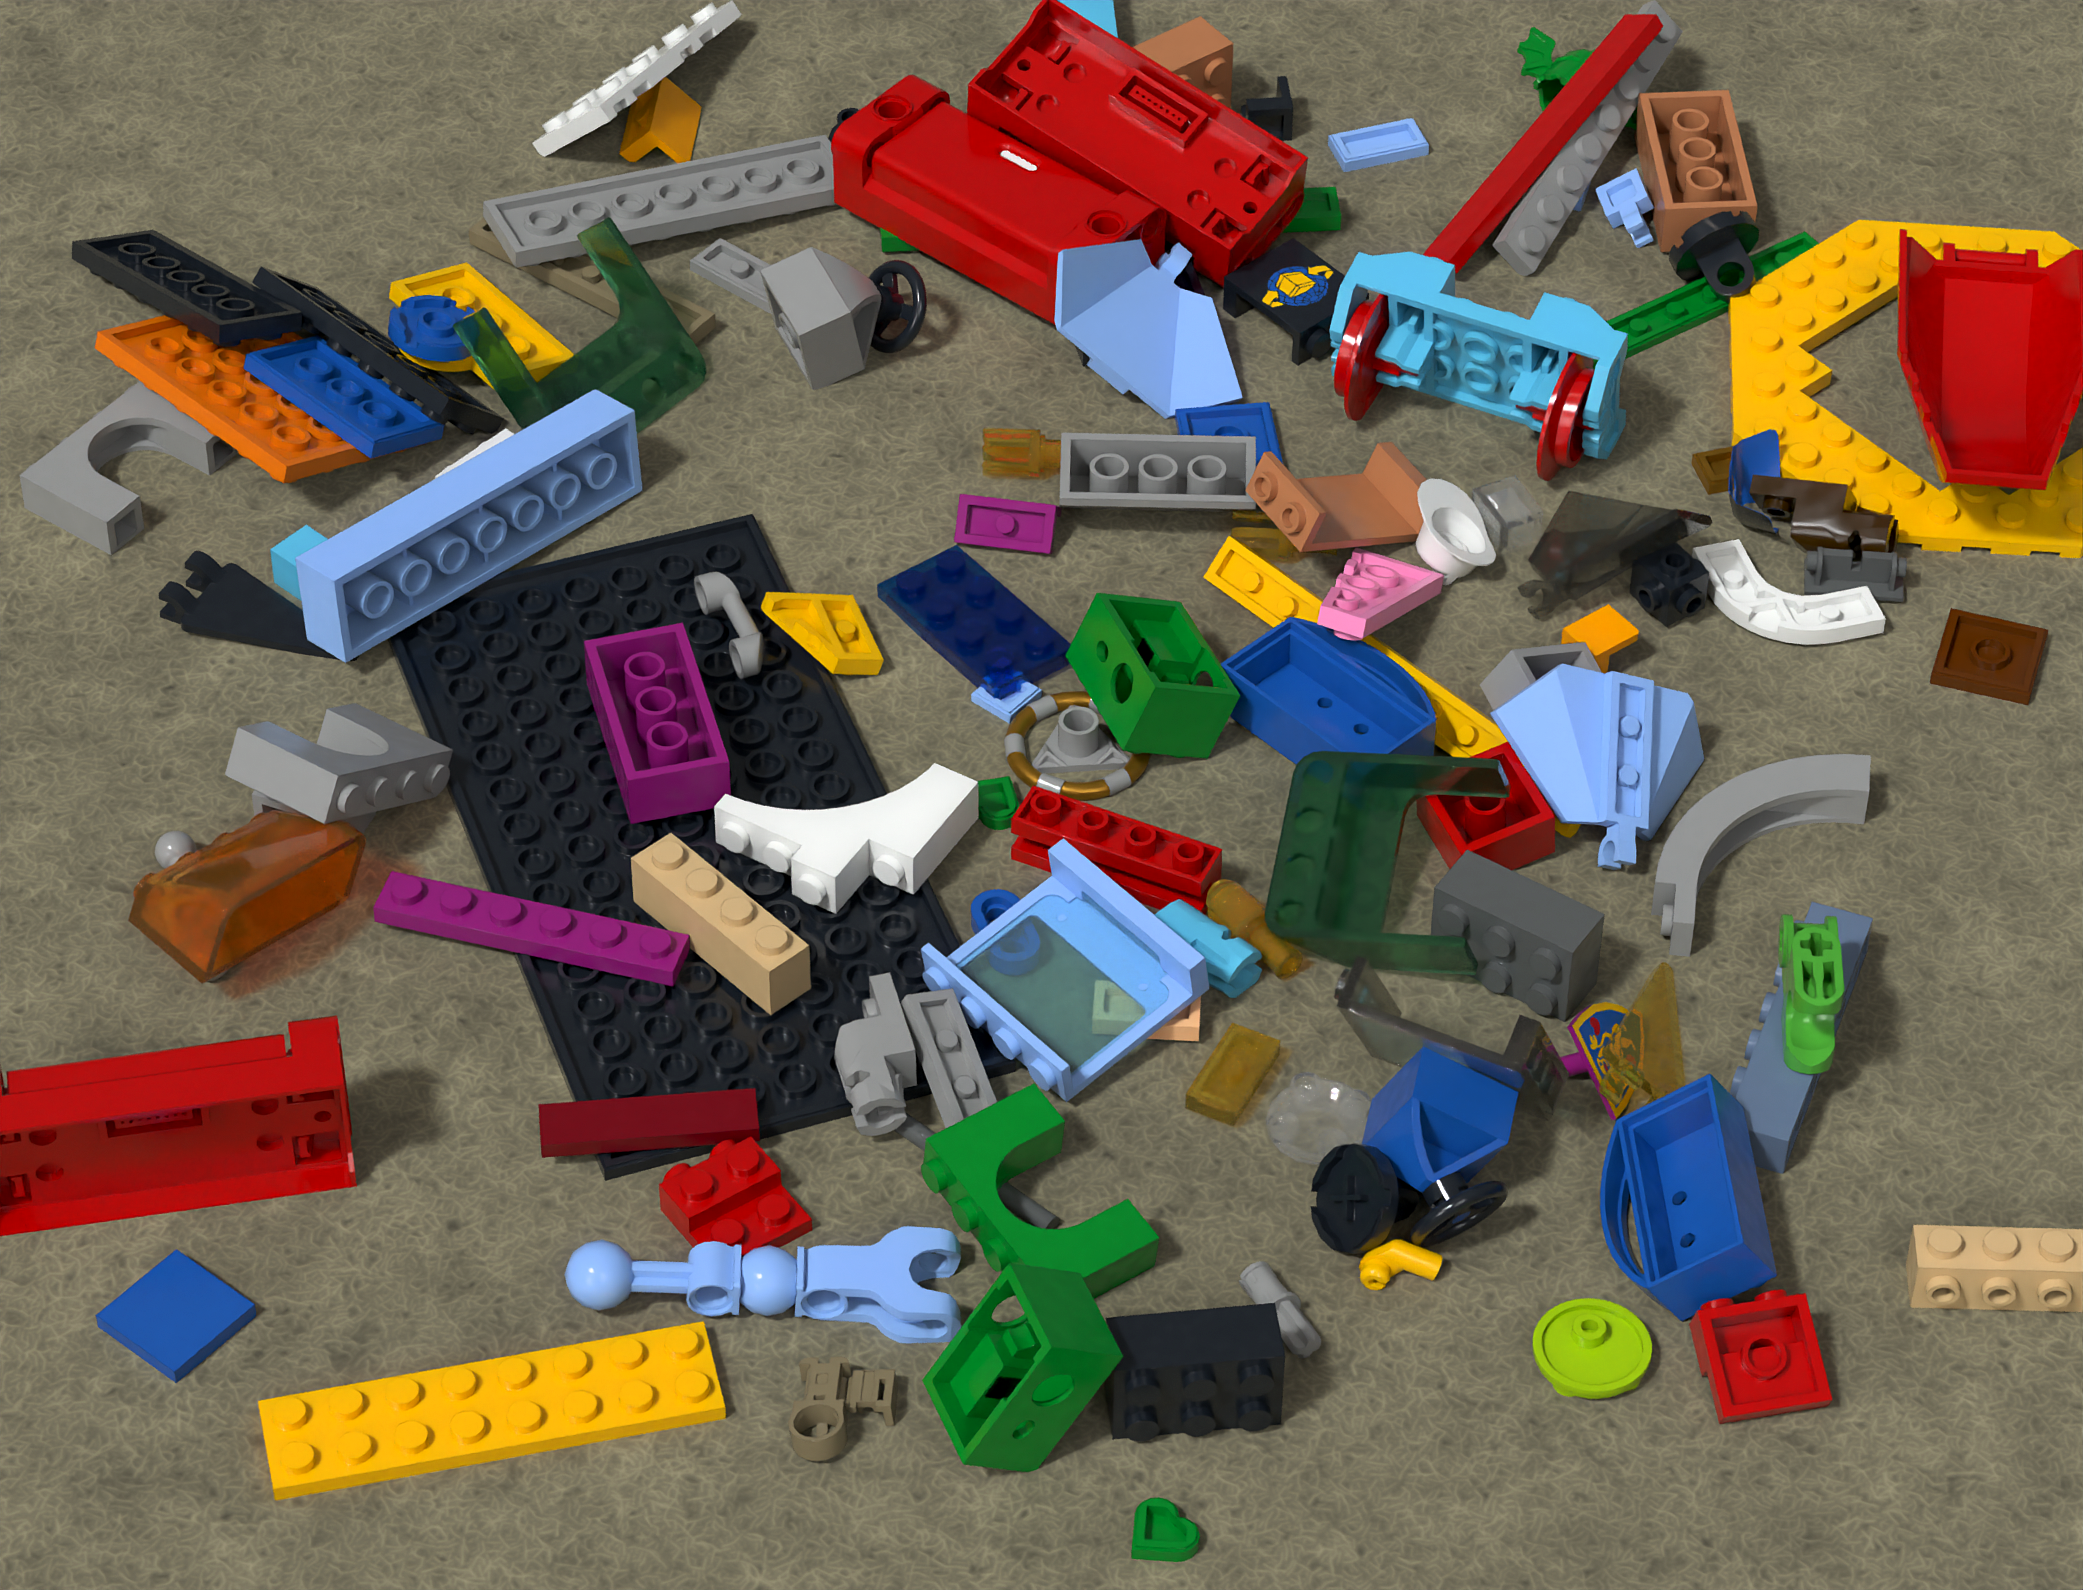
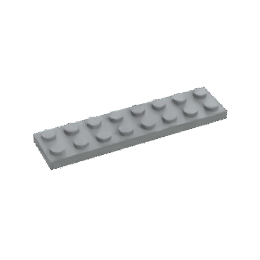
M820 135L483 201V217L511 262L517 268L536 266L542 262L567 257H580L587 253L612 248L621 249L628 245L652 240H666L672 236L697 231L705 232L717 227L737 223H751L757 219L782 214L790 215L802 210L822 206H836L838 204L834 203L831 142L826 135Z

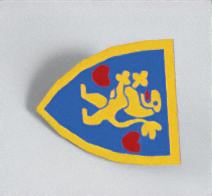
M1603 1002L1589 1005L1575 1016L1567 1028L1579 1052L1550 1059L1547 1062V1071L1552 1080L1589 1072L1610 1119L1615 1120L1627 1106L1633 1094L1639 1072L1638 1016L1623 1006Z

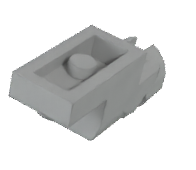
M890 972L869 976L870 999L862 1000L864 1019L842 1025L839 1029L834 1058L845 1090L846 1099L853 1105L851 1112L859 1133L866 1136L886 1134L897 1129L907 1118L904 1109L906 1103L903 1097V1088L917 1085L915 1047Z

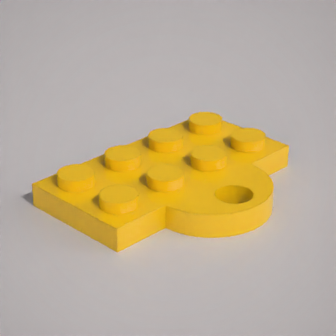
M467 262L391 282L389 299L399 307H401V301L413 296H443L456 301V308L462 309L465 312L467 306L472 308L483 321L484 333L481 347L474 355L463 360L449 362L425 360L410 355L399 348L405 357L418 365L446 372L472 370L498 394L512 392L515 389L575 373L577 356Z

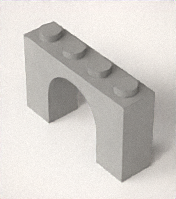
M139 381L19 475L25 509L112 555L144 529L140 496L98 473V470L105 463L125 453L151 450L174 456L210 476L235 456L238 451L218 436L209 433L200 423L189 415L178 411L175 405L155 391L146 388L144 383Z
M357 703L326 709L317 744L269 721L238 727L225 775L323 824L435 798L445 788L449 780L450 770L448 766L453 750Z

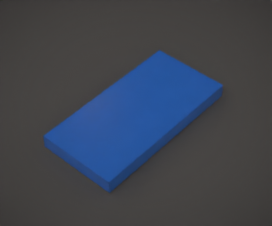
M318 335L246 354L243 369L370 459L442 439L443 424L423 414L420 411L421 407L413 401L410 402L389 389L390 385L383 380L377 379L361 370L357 366L358 363L350 357H346L327 346V341Z

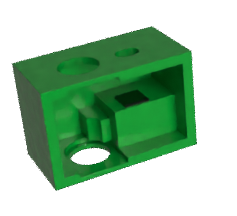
M1096 593L1065 655L1097 707L1098 712L1102 715L1116 738L1118 745L1123 751L1133 754L1152 753L1170 755L1175 758L1196 757L1208 759L1240 698L1239 692L1183 604L1179 601ZM1202 673H1209L1212 678L1213 687L1196 685Z
M1008 1263L922 1381L963 1465L1031 1472L1037 1470L1123 1358V1355L1081 1273ZM1016 1296L1025 1314L1009 1322L994 1321L992 1319L994 1309L1005 1299Z

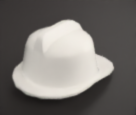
M1430 478L1422 482L1417 491V497L1424 522L1416 541V549L1420 557L1432 567L1434 572L1444 575L1443 585H1449L1457 578L1468 575L1477 566L1492 564L1496 553L1475 503L1465 492L1445 480Z

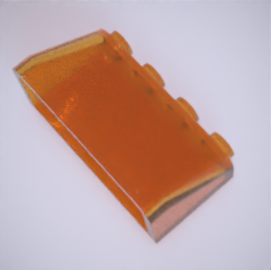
M279 810L259 813L248 824L231 833H222L206 847L195 853L188 852L182 855L173 865L158 873L152 872L144 876L134 889L133 896L135 899L128 921L203 984L346 901L350 896L366 846V836L349 822L334 821L323 824L307 815Z

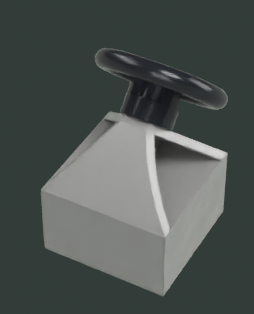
M809 247L760 270L774 326L813 390L829 386L864 370L870 345L882 353H896L903 350L916 338L925 319L927 293L924 281L914 266L902 260H891L881 264L868 278L845 262L818 249ZM897 274L904 276L909 282L912 290L913 306L906 304L902 295L899 294ZM900 318L909 321L899 336L893 339L881 337V334L891 321H897Z

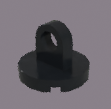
M1724 211L1704 218L1685 231L1681 236L1684 243L1679 248L1673 245L1670 250L1669 262L1675 273L1682 280L1694 281L1704 277L1713 294L1724 302L1730 303V297H1742L1749 294L1751 288L1756 285L1755 271L1747 254L1752 251L1759 240V229L1747 212L1740 211L1738 216H1733L1731 211ZM1738 269L1745 274L1741 283L1733 287L1720 283V278L1726 271Z
M1359 1143L1343 1144L1334 1147L1321 1160L1313 1177L1311 1192H1317V1206H1311L1312 1221L1319 1237L1331 1249L1352 1254H1362L1377 1248L1387 1238L1394 1223L1407 1219L1414 1212L1418 1205L1419 1196L1412 1186L1396 1176L1390 1160L1377 1147Z

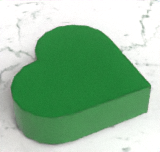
M1006 776L978 781V819L990 829L1005 830L1011 828V818L1019 808L1011 777Z
M1157 1497L1142 1501L1137 1506L1134 1517L1131 1559L1183 1562L1191 1559L1197 1553L1200 1543L1199 1529L1189 1519L1179 1517L1178 1509L1172 1502Z

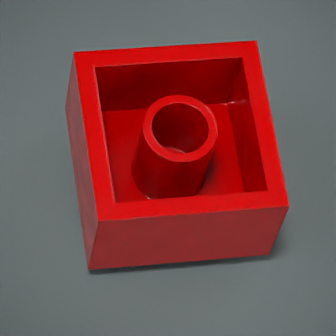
M1509 742L1416 779L1417 816L1449 869L1466 850L1510 870L1555 852V816Z

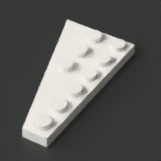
M732 0L719 8H716L713 2L706 5L691 16L695 23L687 29L684 24H681L664 35L661 39L665 46L657 50L654 45L647 48L632 59V64L626 68L622 67L604 79L602 86L596 90L595 88L574 101L572 108L566 112H560L544 123L542 127L546 133L532 144L538 153L545 157L608 123L618 115L619 111L631 105L638 99V96L656 85L682 64L686 57L697 52L704 46V43L718 35L742 14Z

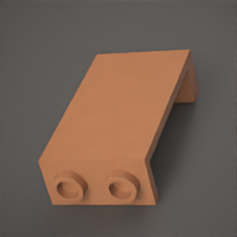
M1392 442L1377 444L1361 474L1296 479L1271 451L1264 452L1245 491L1300 552L1417 541L1424 522L1418 504L1417 491L1420 484L1427 479Z

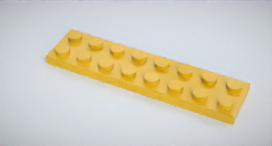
M704 1321L258 1401L275 1501L726 1419L725 1404Z

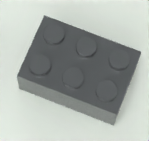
M1466 850L1434 887L1429 957L1436 960L1441 967L1448 971H1459L1480 981L1488 990L1494 993H1505L1526 1003L1530 1009L1540 1015L1549 1014L1566 1022L1597 984L1605 914Z

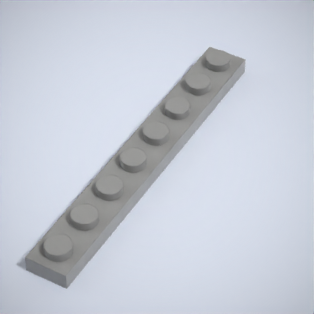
M1656 0L1642 5L1637 14H1657L1664 26L1660 33L1525 192L1492 245L1519 275L1527 276L1535 272L1637 107L1639 93L1646 92L1683 32Z

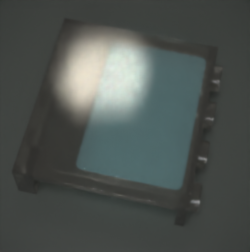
M1357 956L1352 969L1346 968L1342 972L1335 989L1334 997L1336 1000H1339L1336 1006L1371 1057L1402 1068L1425 1046L1517 1091L1518 1097L1515 1110L1548 1122L1550 1121L1569 1072L1541 1022L1519 1015L1504 1055L1400 1018L1402 1012L1367 959Z

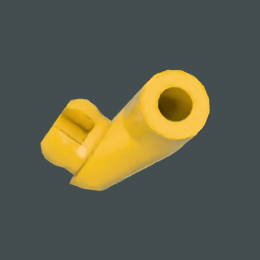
M1395 1239L1367 1252L1363 1256L1359 1264L1361 1271L1360 1281L1368 1289L1381 1290L1390 1281V1277L1403 1270L1433 1281L1439 1272L1442 1255L1404 1240Z

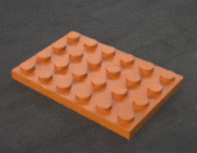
M165 315L97 332L95 349L112 360L114 365L126 370L144 383L146 388L161 395L175 405L178 411L189 415L204 426L209 433L221 438L235 448L241 456L250 459L267 471L273 479L283 484L293 483L298 479L332 472L337 468L370 460L368 456L243 369L246 354L303 339L294 332L282 333V338L277 340L250 338L241 340V344L238 346L223 347L215 345L212 339L202 333L189 330L187 325L181 321Z

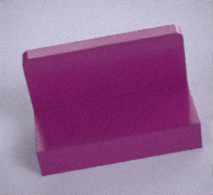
M960 494L954 542L1052 554L1057 517H1061L1062 508L1051 504Z

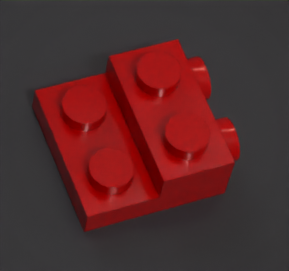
M751 1136L739 1143L732 1139L720 1142L713 1148L708 1159L692 1167L687 1163L675 1165L666 1173L663 1182L659 1184L660 1210L692 1247L711 1241L722 1242L731 1247H735V1244H742L741 1257H743L749 1251L758 1247L771 1245L780 1248L812 1231V1218L782 1186L781 1170Z
M1771 1290L1757 1295L1752 1302L1734 1304L1733 1299L1722 1298L1706 1302L1700 1306L1701 1310H1697L1689 1326L1702 1377L1708 1376L1719 1424L1826 1407L1831 1403L1833 1399L1806 1293L1788 1296L1786 1290Z

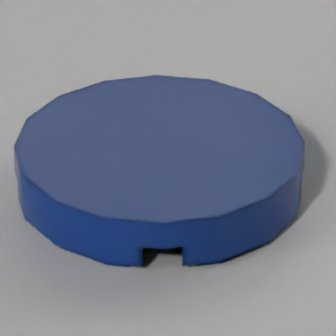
M434 295L413 296L401 301L400 308L396 309L394 306L390 311L388 336L398 348L410 355L431 361H457L474 355L482 345L484 333L482 319L476 311L468 306L466 312L456 308V301L450 298Z

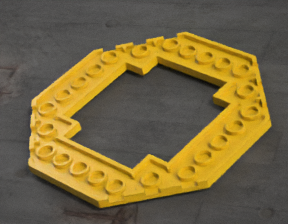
M1857 220L1758 280L1756 285L1751 288L1749 294L1742 297H1730L1728 324H1730L1729 364L1731 368L1732 446H1735L1742 439L1769 429L1776 430L1779 437L1781 478L1848 485L1857 499L1855 511H1857V506L1883 514L1895 515V520H1898L1899 523L1898 543L1921 544V550L1961 552L1962 547L1990 548V554L2030 556L2031 551L2056 552L2059 553L2060 557L2081 558L2083 556V447L2055 465L2046 490L2018 489L2008 495L1998 487L1952 483L1940 491L1810 398V396L1830 385L1832 369L1808 353L1898 297L1900 229H1906L1907 237H1913L1937 260H1941L1943 243H1955V249L2025 254L2026 249L2038 250V267L2045 268L2076 249L2081 250L2054 231Z

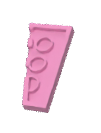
M1355 547L1352 558L1348 559L1345 564L1344 573L1339 574L1335 587H1331L1320 606L1317 624L1334 629V635L1339 638L1361 640L1440 594L1444 575Z

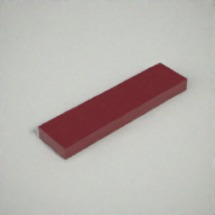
M755 1088L538 1104L542 1158L717 1145L727 1139H732L739 1143L750 1136L756 1142L760 1141Z

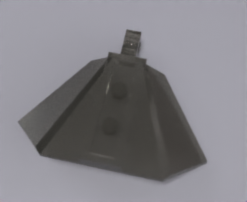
M1568 491L1528 559L1532 569L1544 581L1533 579L1517 588L1521 596L1527 598L1534 596L1539 589L1542 590V602L1537 606L1527 608L1534 618L1541 619L1568 599L1577 600L1632 567L1633 561L1706 529L1713 522L1708 515L1681 509L1672 510Z

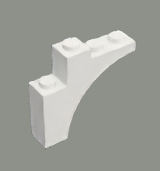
M934 763L917 779L887 795L860 804L822 810L781 809L751 803L725 794L714 806L716 843L725 846L732 852L741 853L766 864L777 872L790 875L793 895L801 898L808 904L820 906L836 914L869 875L887 885L898 887L914 895L978 819V781Z

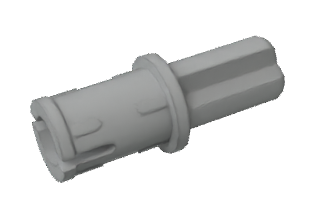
M1259 1261L1251 1264L1241 1273L1240 1277L1242 1280H1239L1240 1286L1255 1304L1275 1303L1282 1340L1290 1351L1299 1358L1305 1359L1310 1357L1312 1352L1320 1347L1321 1337L1301 1312L1300 1299L1296 1293L1288 1292L1283 1287L1267 1262Z

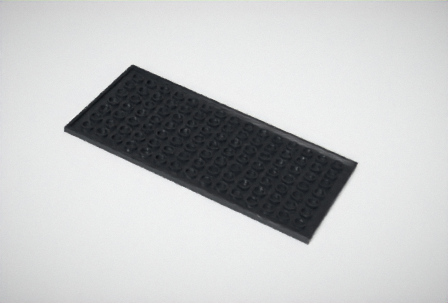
M749 514L500 573L387 640L426 737L453 750L448 766L450 776L446 787L489 892L667 930L634 902L631 858L669 833H672L809 945L811 989L772 1015L767 1013L692 949L689 950L674 986L513 952L573 1102L755 1088L759 1136L761 1140L852 1116L851 1109L853 1105L846 1099L834 1054L840 1027L849 1022L864 1019L862 1000L870 999L869 976L890 972L899 1002L901 1003L908 994L931 991L922 976L925 972L921 954L923 946L929 942L943 956L948 957L960 945L928 878L913 895L898 887L887 885L869 875L835 914L820 906L808 904L801 898L793 895L790 875L777 872L766 864L741 853L732 852L725 846L716 843L714 808L630 824L588 690L584 641L683 623L729 759L731 796L751 803L781 809L822 810L860 804L887 795L827 668L761 609L766 592H791L754 515ZM709 572H719L728 577L738 589L740 598L756 627L763 634V661L759 674L743 679L738 677L732 664L729 642L740 637L725 610L707 615L703 613L695 592V576ZM969 966L963 973L978 985ZM967 1023L988 1079L1015 1072V1060L1006 1058L999 1051L992 1036L983 1028L974 1029ZM917 1052V1085L903 1088L905 1101L932 1094ZM716 1145L599 1153L594 1155L604 1180L607 1181L709 1154Z

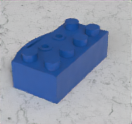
M1290 616L1221 663V666L1240 694V698L1230 717L1363 813L1433 763L1437 720L1434 709L1424 690L1403 667L1381 651L1361 640L1339 638L1334 635V629Z
M1711 1074L1616 1120L1602 1170L1600 1187L1602 1228L1613 1259L1619 1268L1648 1297L1670 1310L1680 1321L1694 1316L1697 1310H1701L1700 1306L1706 1302L1722 1298H1732L1751 1288L1761 1287L1768 1280L1777 1276L1744 1108ZM1629 1192L1644 1274L1638 1267L1628 1238L1627 1204Z

